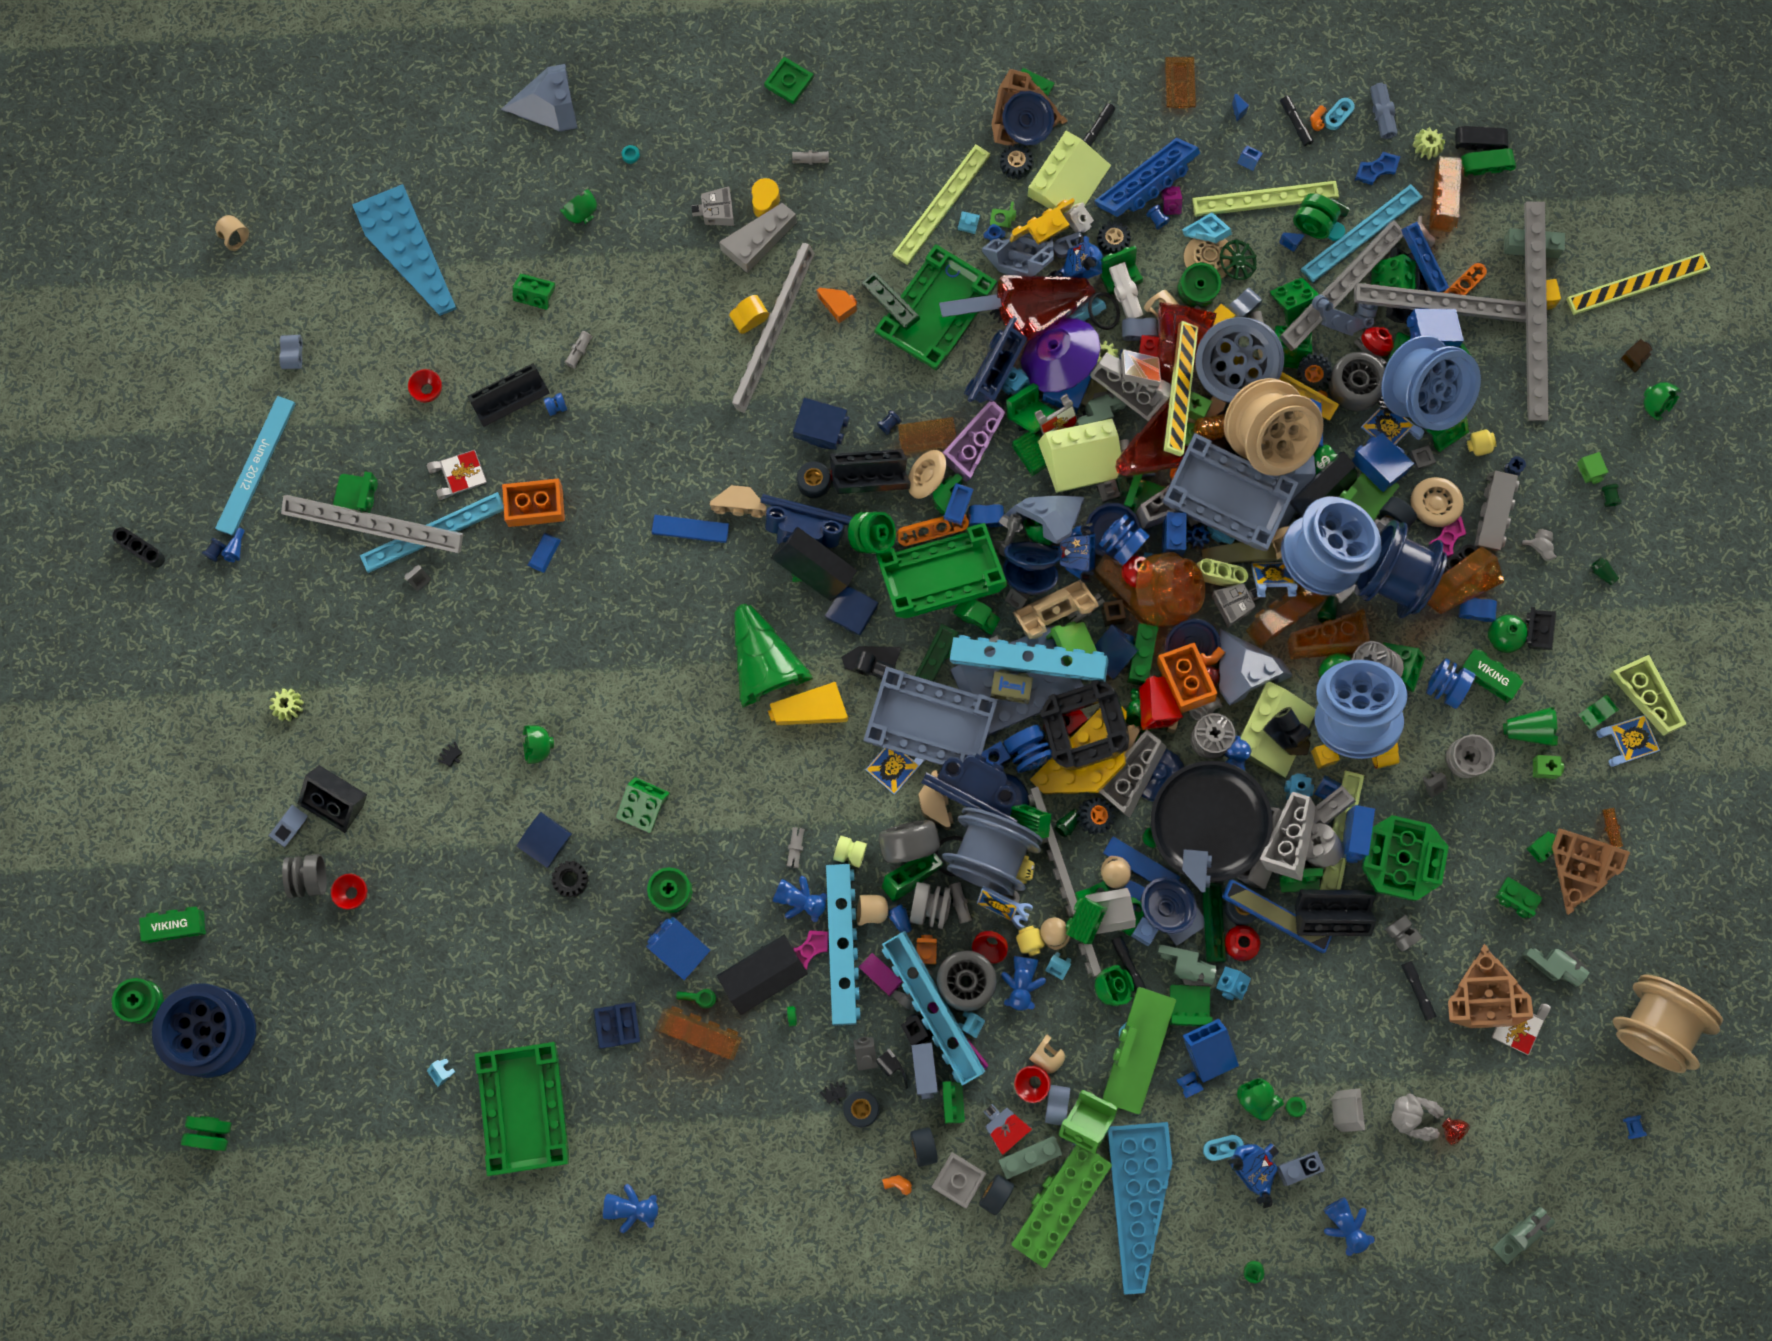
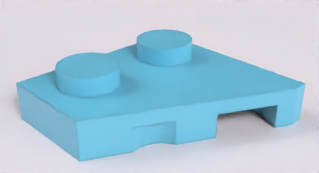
M1213 213L1182 229L1186 237L1218 243L1232 235L1231 228Z

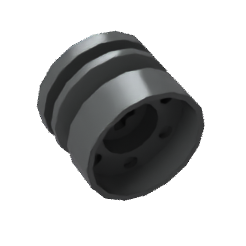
M321 854L306 855L304 862L300 856H296L294 859L292 857L284 859L282 878L284 890L288 898L304 897L306 891L309 896L325 894L327 888L326 865Z

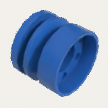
M1126 514L1109 527L1099 543L1103 547L1107 541L1110 542L1111 545L1106 551L1109 552L1116 548L1117 552L1113 558L1122 566L1149 537L1142 528L1137 529L1135 532L1131 531L1135 523L1134 521L1126 527L1123 524L1129 518Z
M1445 658L1433 671L1428 681L1426 694L1431 696L1435 689H1437L1434 698L1439 699L1444 693L1446 694L1444 703L1457 709L1470 689L1475 673L1462 668L1456 674L1457 664L1453 663L1447 669L1450 660Z
M1040 725L1028 727L1012 735L1003 743L1009 755L1019 754L1013 760V764H1019L1016 767L1018 773L1036 769L1052 758V750H1047L1050 744H1039L1045 738Z

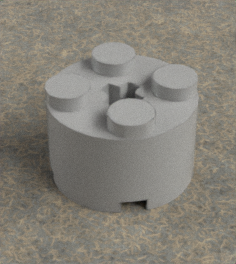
M1313 823L1306 856L1307 862L1313 868L1326 869L1325 867L1336 865L1344 853L1341 840L1330 826Z

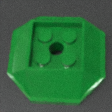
M1391 815L1372 827L1369 855L1363 859L1362 869L1377 893L1417 901L1442 885L1449 846L1442 840L1431 824ZM1399 854H1403L1406 857V863L1399 861Z

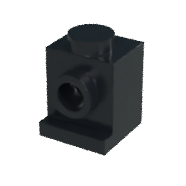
M912 1014L905 1019L906 1022L901 1024L911 1046L924 1044L934 1036L930 1029L927 1030L924 1026L922 1015ZM917 1026H919V1028H920V1030H921V1031L918 1032V1033L916 1032V1027H917Z

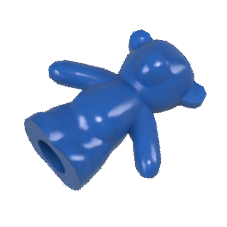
M1235 736V741L1224 755L1229 758L1226 760V763L1235 765L1245 771V761L1249 759L1252 751L1250 745L1245 740H1242L1240 736Z
M801 876L799 879L801 890L788 881L781 879L772 902L795 906L786 912L785 918H792L805 910L811 916V920L817 922L819 916L825 911L827 894L810 895L805 876Z
M1014 956V979L1006 972L1001 974L1002 979L1014 989L1010 994V998L1006 999L1004 1004L1018 1011L1032 1010L1035 1008V1004L1031 1001L1030 992L1044 985L1046 979L1039 978L1032 982L1039 960Z
M629 1184L624 1186V1191L629 1200L617 1195L606 1194L603 1218L606 1220L627 1218L620 1227L621 1233L628 1231L637 1218L645 1222L649 1228L654 1227V1220L658 1216L657 1196L651 1195L649 1199L639 1202L636 1193Z
M1345 1197L1324 1208L1325 1214L1338 1227L1337 1229L1325 1228L1324 1233L1328 1236L1346 1237V1254L1348 1256H1351L1353 1253L1364 1252L1370 1244L1374 1243L1375 1239L1373 1236H1368L1360 1230L1366 1216L1365 1208L1359 1210L1355 1220Z

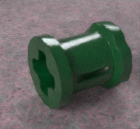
M1610 484L1601 488L1605 496V507L1622 504V500L1619 499L1618 484Z

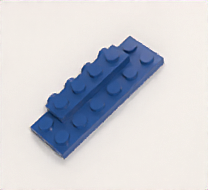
M1175 138L1095 199L1096 206L1116 217L1122 215L1127 209L1132 212L1142 209L1147 201L1156 198L1160 191L1171 187L1176 179L1186 175L1189 170L1187 163L1193 161L1200 154L1199 148L1179 138Z

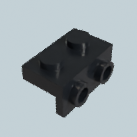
M1531 607V612H1527L1526 624H1529L1526 642L1528 648L1553 650L1556 611H1542Z

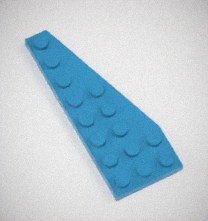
M399 185L353 204L366 238L412 285L435 312L441 316L457 309L404 185Z
M1168 1122L1112 1126L1107 1132L1110 1163L1112 1164L1111 1174L1124 1295L1145 1293L1155 1240L1172 1167Z

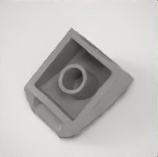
M1128 888L1085 896V898L1107 908L1096 934L1135 927L1136 919Z
M1361 1089L1336 1091L1330 1099L1334 1118L1332 1125L1340 1132L1365 1130Z

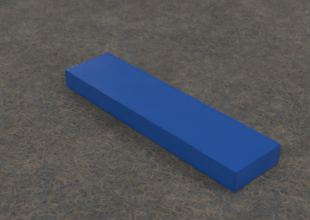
M1418 222L1401 229L1430 291L1442 292L1448 289L1449 286Z
M654 515L652 534L720 543H727L729 524L662 515Z
M1114 836L1102 853L1107 857L1118 856L1124 858L1129 863L1132 872L1150 883L1155 879L1164 877L1178 881L1180 879V876Z

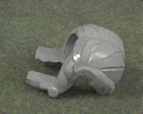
M1410 1093L1399 1097L1394 1103L1391 1118L1393 1125L1399 1129V1132L1414 1138L1423 1139L1424 1141L1437 1139L1440 1135L1437 1128L1424 1127L1418 1130L1413 1129L1422 1121L1423 1109L1421 1105L1436 1118L1444 1116L1443 1108L1437 1105V1102L1415 1097Z

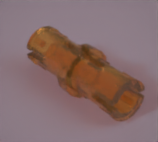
M1615 808L1602 810L1606 824L1604 829L1608 833L1610 845L1622 847L1623 844L1619 831L1621 826L1618 825Z

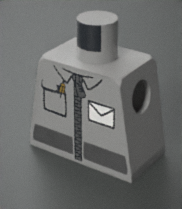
M729 187L701 194L702 204L691 206L693 217L703 215L705 225L734 226Z
M1244 584L1219 589L1212 594V598L1227 627L1232 626L1251 613L1255 608L1253 601L1261 598L1257 596V588L1247 591Z

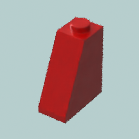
M1151 676L1139 687L1141 727L1143 730L1171 727L1183 717L1165 676Z

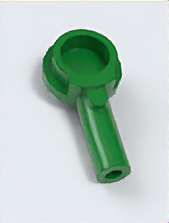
M703 989L698 993L677 991L676 999L696 1001L701 1008L709 1009L714 1006L716 995L710 989Z

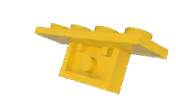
M1073 198L1068 201L1065 199L1053 210L1049 208L1044 211L1041 217H1034L1027 222V225L1016 227L1012 230L1010 242L1012 243L1030 232L1039 245L1067 229L1070 224L1062 213L1071 209L1075 200Z

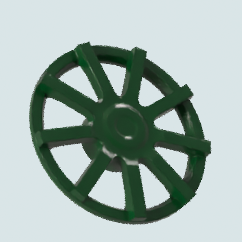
M1235 239L1227 242L1222 247L1220 264L1223 271L1229 277L1235 280H1245L1251 277L1257 269V255L1249 246L1250 244ZM1235 244L1236 252L1229 245ZM1239 245L1244 246V249L1241 253L1239 250ZM1227 249L1232 256L1223 255L1224 250ZM1246 250L1249 251L1250 256H1244ZM1223 259L1230 260V264L1227 267L1224 266ZM1252 259L1253 265L1246 262V260ZM1244 265L1252 269L1249 274L1247 273ZM1231 267L1235 268L1234 276L1227 271ZM1239 268L1242 269L1244 277H1238Z

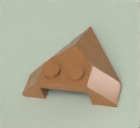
M1010 69L998 89L992 119L995 143L1008 146L1018 144L1007 134L1003 126L1002 114L1008 100L1021 91L1039 93L1049 101L1054 113L1053 127L1059 123L1068 122L1057 111L1056 106L1041 88L1037 87L1031 80L1032 78L1028 73Z
M1558 829L1552 849L1566 913L1568 915L1572 913L1578 904L1584 903L1598 892L1614 875H1619L1624 870L1630 852L1568 830Z
M1484 944L1478 957L1473 961L1459 983L1456 992L1448 1001L1450 1022L1469 1028L1511 1027L1532 1019L1533 1009L1530 995L1520 987L1516 979Z

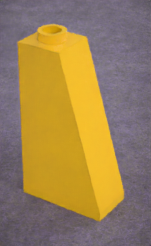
M836 682L771 703V710H768L771 722L775 720L776 725L848 721Z

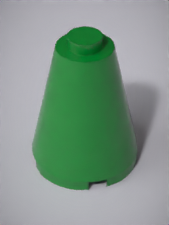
M1555 707L1506 719V723H1503V735H1507L1508 739L1557 746L1558 736H1555L1558 727Z

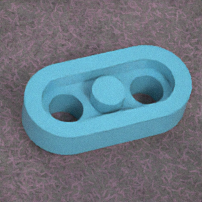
M1349 98L1338 100L1326 114L1324 119L1325 126L1330 130L1339 129L1353 113V101ZM1345 107L1347 111H1343L1341 108Z
M1230 1135L1206 1142L1203 1146V1154L1208 1160L1216 1161L1233 1156L1236 1148L1230 1149V1142H1235L1236 1148L1244 1144L1240 1137ZM1212 1146L1217 1150L1214 1155L1209 1151Z

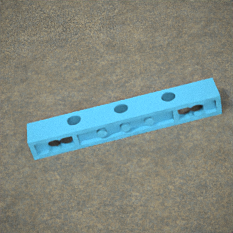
M959 635V638L953 637L950 661L953 664L1090 681H1106L1108 657L1104 656L1103 652L1093 651L1092 654H1088L1080 649H1073V652L1066 651L1063 647L1046 649L1047 646L1036 644L1035 647H1030L1022 642H1016V645L1008 644V641L1005 640L989 642L987 638L972 640L970 639L971 637ZM985 648H995L994 656L987 657L984 653ZM1025 651L1033 652V660L1029 662L1024 661L1023 653ZM1063 656L1072 657V664L1070 666H1063L1061 664Z
M850 864L826 865L832 1025L857 1024V1020H860V1008H856V1000L860 999L859 987L855 988V980H859L858 968H854V960H858L857 948H853V940H857V929L853 928L852 920H856V908H852V901L855 900V889H851V881H854V869H850ZM839 898H844L847 901V907L843 910L836 907V901ZM840 938H846L849 941V946L846 949H840L837 946V941ZM846 977L850 980L849 988H840L839 980Z
M906 931L883 943V954L887 959H891L895 975L897 977L900 976L903 980L902 987L904 991L912 996V1004L915 1010L921 1012L924 1017L922 1019L924 1026L927 1030L930 1029L934 1035L932 1040L937 1047H941L943 1051L942 1057L947 1065L950 1064L953 1068L952 1075L956 1082L964 1085L985 1072L983 1066L948 1005L941 998L935 982ZM910 967H915L919 972L917 978L911 979L908 976L907 971ZM930 1002L937 1004L939 1008L937 1013L931 1014L927 1010ZM950 1037L957 1039L959 1043L957 1048L951 1049L948 1047L947 1041Z

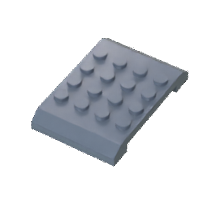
M1194 433L1162 502L1169 508L1180 513H1186V516L1255 549L1267 551L1299 482L1284 475L1271 476L1257 471L1249 461L1211 444V440Z
M1055 626L1046 627L1047 632L1037 639H1029L1025 636L1008 644L1016 645V642H1022L1030 647H1035L1036 644L1047 646L1046 649H1054V647H1057L1054 638L1047 640L1046 635ZM991 650L985 653V655L987 657L994 656L996 650ZM1025 651L1022 656L1023 660L1026 662L1033 660V652ZM1062 658V659H1061V664H1062L1063 666H1066L1065 663H1064V660H1063V658ZM959 664L950 671L958 689L990 697L994 672H999L1001 669ZM1010 671V674H1014V675H1018V673H1025V672ZM1025 673L1033 678L1029 704L998 699L987 737L1040 714L1050 695L1054 693L1059 695L1083 687L1081 680Z
M886 667L864 742L942 766L950 757H957L963 762L967 755H976V753L982 755L998 699L981 694H973Z

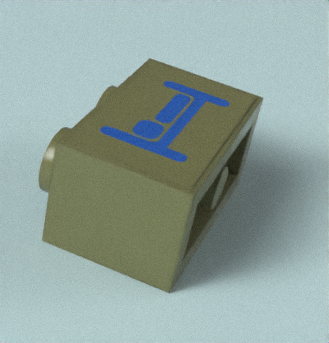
M1007 670L995 671L990 697L1029 704L1033 678L1025 673L1014 675L1010 674V671Z

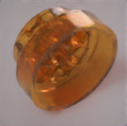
M1173 552L1148 556L1141 563L1137 573L1136 592L1138 602L1145 617L1156 626H1173L1188 620L1191 614H1195L1200 610L1204 602L1205 583L1201 570L1194 561L1187 558L1183 559L1180 555Z

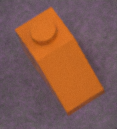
M827 288L817 289V297L838 323H841L857 311L856 299L853 295L849 296L846 291Z

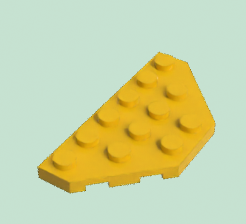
M1121 706L1124 718L1126 719L1127 711ZM1101 709L1070 738L1073 749L1107 738L1108 734ZM1125 751L1117 757L1077 770L1064 769L1052 757L1030 781L1043 794L1099 793L1126 765Z

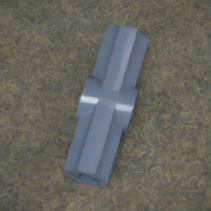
M1377 83L1370 88L1373 101L1372 111L1373 113L1375 112L1376 118L1374 120L1378 122L1381 138L1388 139L1396 136L1398 133L1394 120L1395 107L1394 103L1390 102L1387 85Z

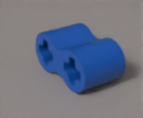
M1003 505L969 506V527L985 523L986 527H1002L1003 525L999 523V520L1004 515Z
M1469 596L1461 597L1459 618L1493 622L1496 620L1497 601Z

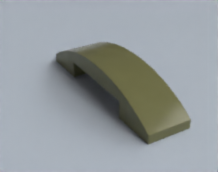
M1243 542L1201 550L1203 559H1212L1228 564L1277 560L1276 550L1272 542L1267 551L1255 549Z

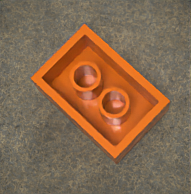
M559 479L502 484L504 518L508 527L565 521L563 489Z
M1195 642L1158 655L1157 665L1162 676L1166 678L1181 714L1216 701L1218 693Z

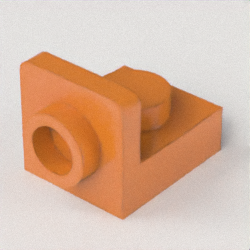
M921 935V938H917V952L924 964H936L937 939H933L932 935Z

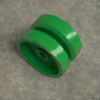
M1310 193L1304 197L1300 208L1294 215L1293 223L1301 232L1316 239H1325L1330 235L1341 211L1331 199L1320 194Z
M1203 262L1194 263L1187 267L1177 286L1178 296L1181 301L1193 308L1196 305L1203 308L1211 304L1221 288L1222 282L1219 272L1212 265Z
M860 512L854 515L848 527L850 545L858 553L884 554L888 552L896 539V528L891 516L885 512Z
M668 867L658 870L649 879L647 886L650 901L661 912L669 914L678 913L691 902L693 894L692 884L679 869ZM673 888L674 891H671L670 894H668V889Z
M139 978L127 979L115 989L112 996V1009L116 1016L123 1021L138 1024L149 1023L154 1020L157 1010L164 1001L163 993L160 987L151 981Z
M187 1116L185 1127L197 1130L196 1134L184 1133L181 1145L226 1151L228 1140L216 1137V1133H230L232 1122L221 1121L219 1118L207 1116Z

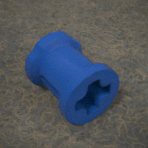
M1160 205L1154 206L1146 214L1155 223L1157 230L1166 225L1170 220L1160 210Z
M1641 1115L1623 1119L1628 1128V1139L1647 1135L1643 1131L1640 1121Z

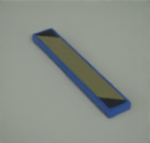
M1229 880L1222 896L1223 899L1321 953L1326 952L1332 936H1298L1296 915L1240 883Z

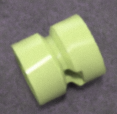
M840 836L833 860L842 863L848 861L851 866L860 868L867 843L860 841L853 843L851 838Z

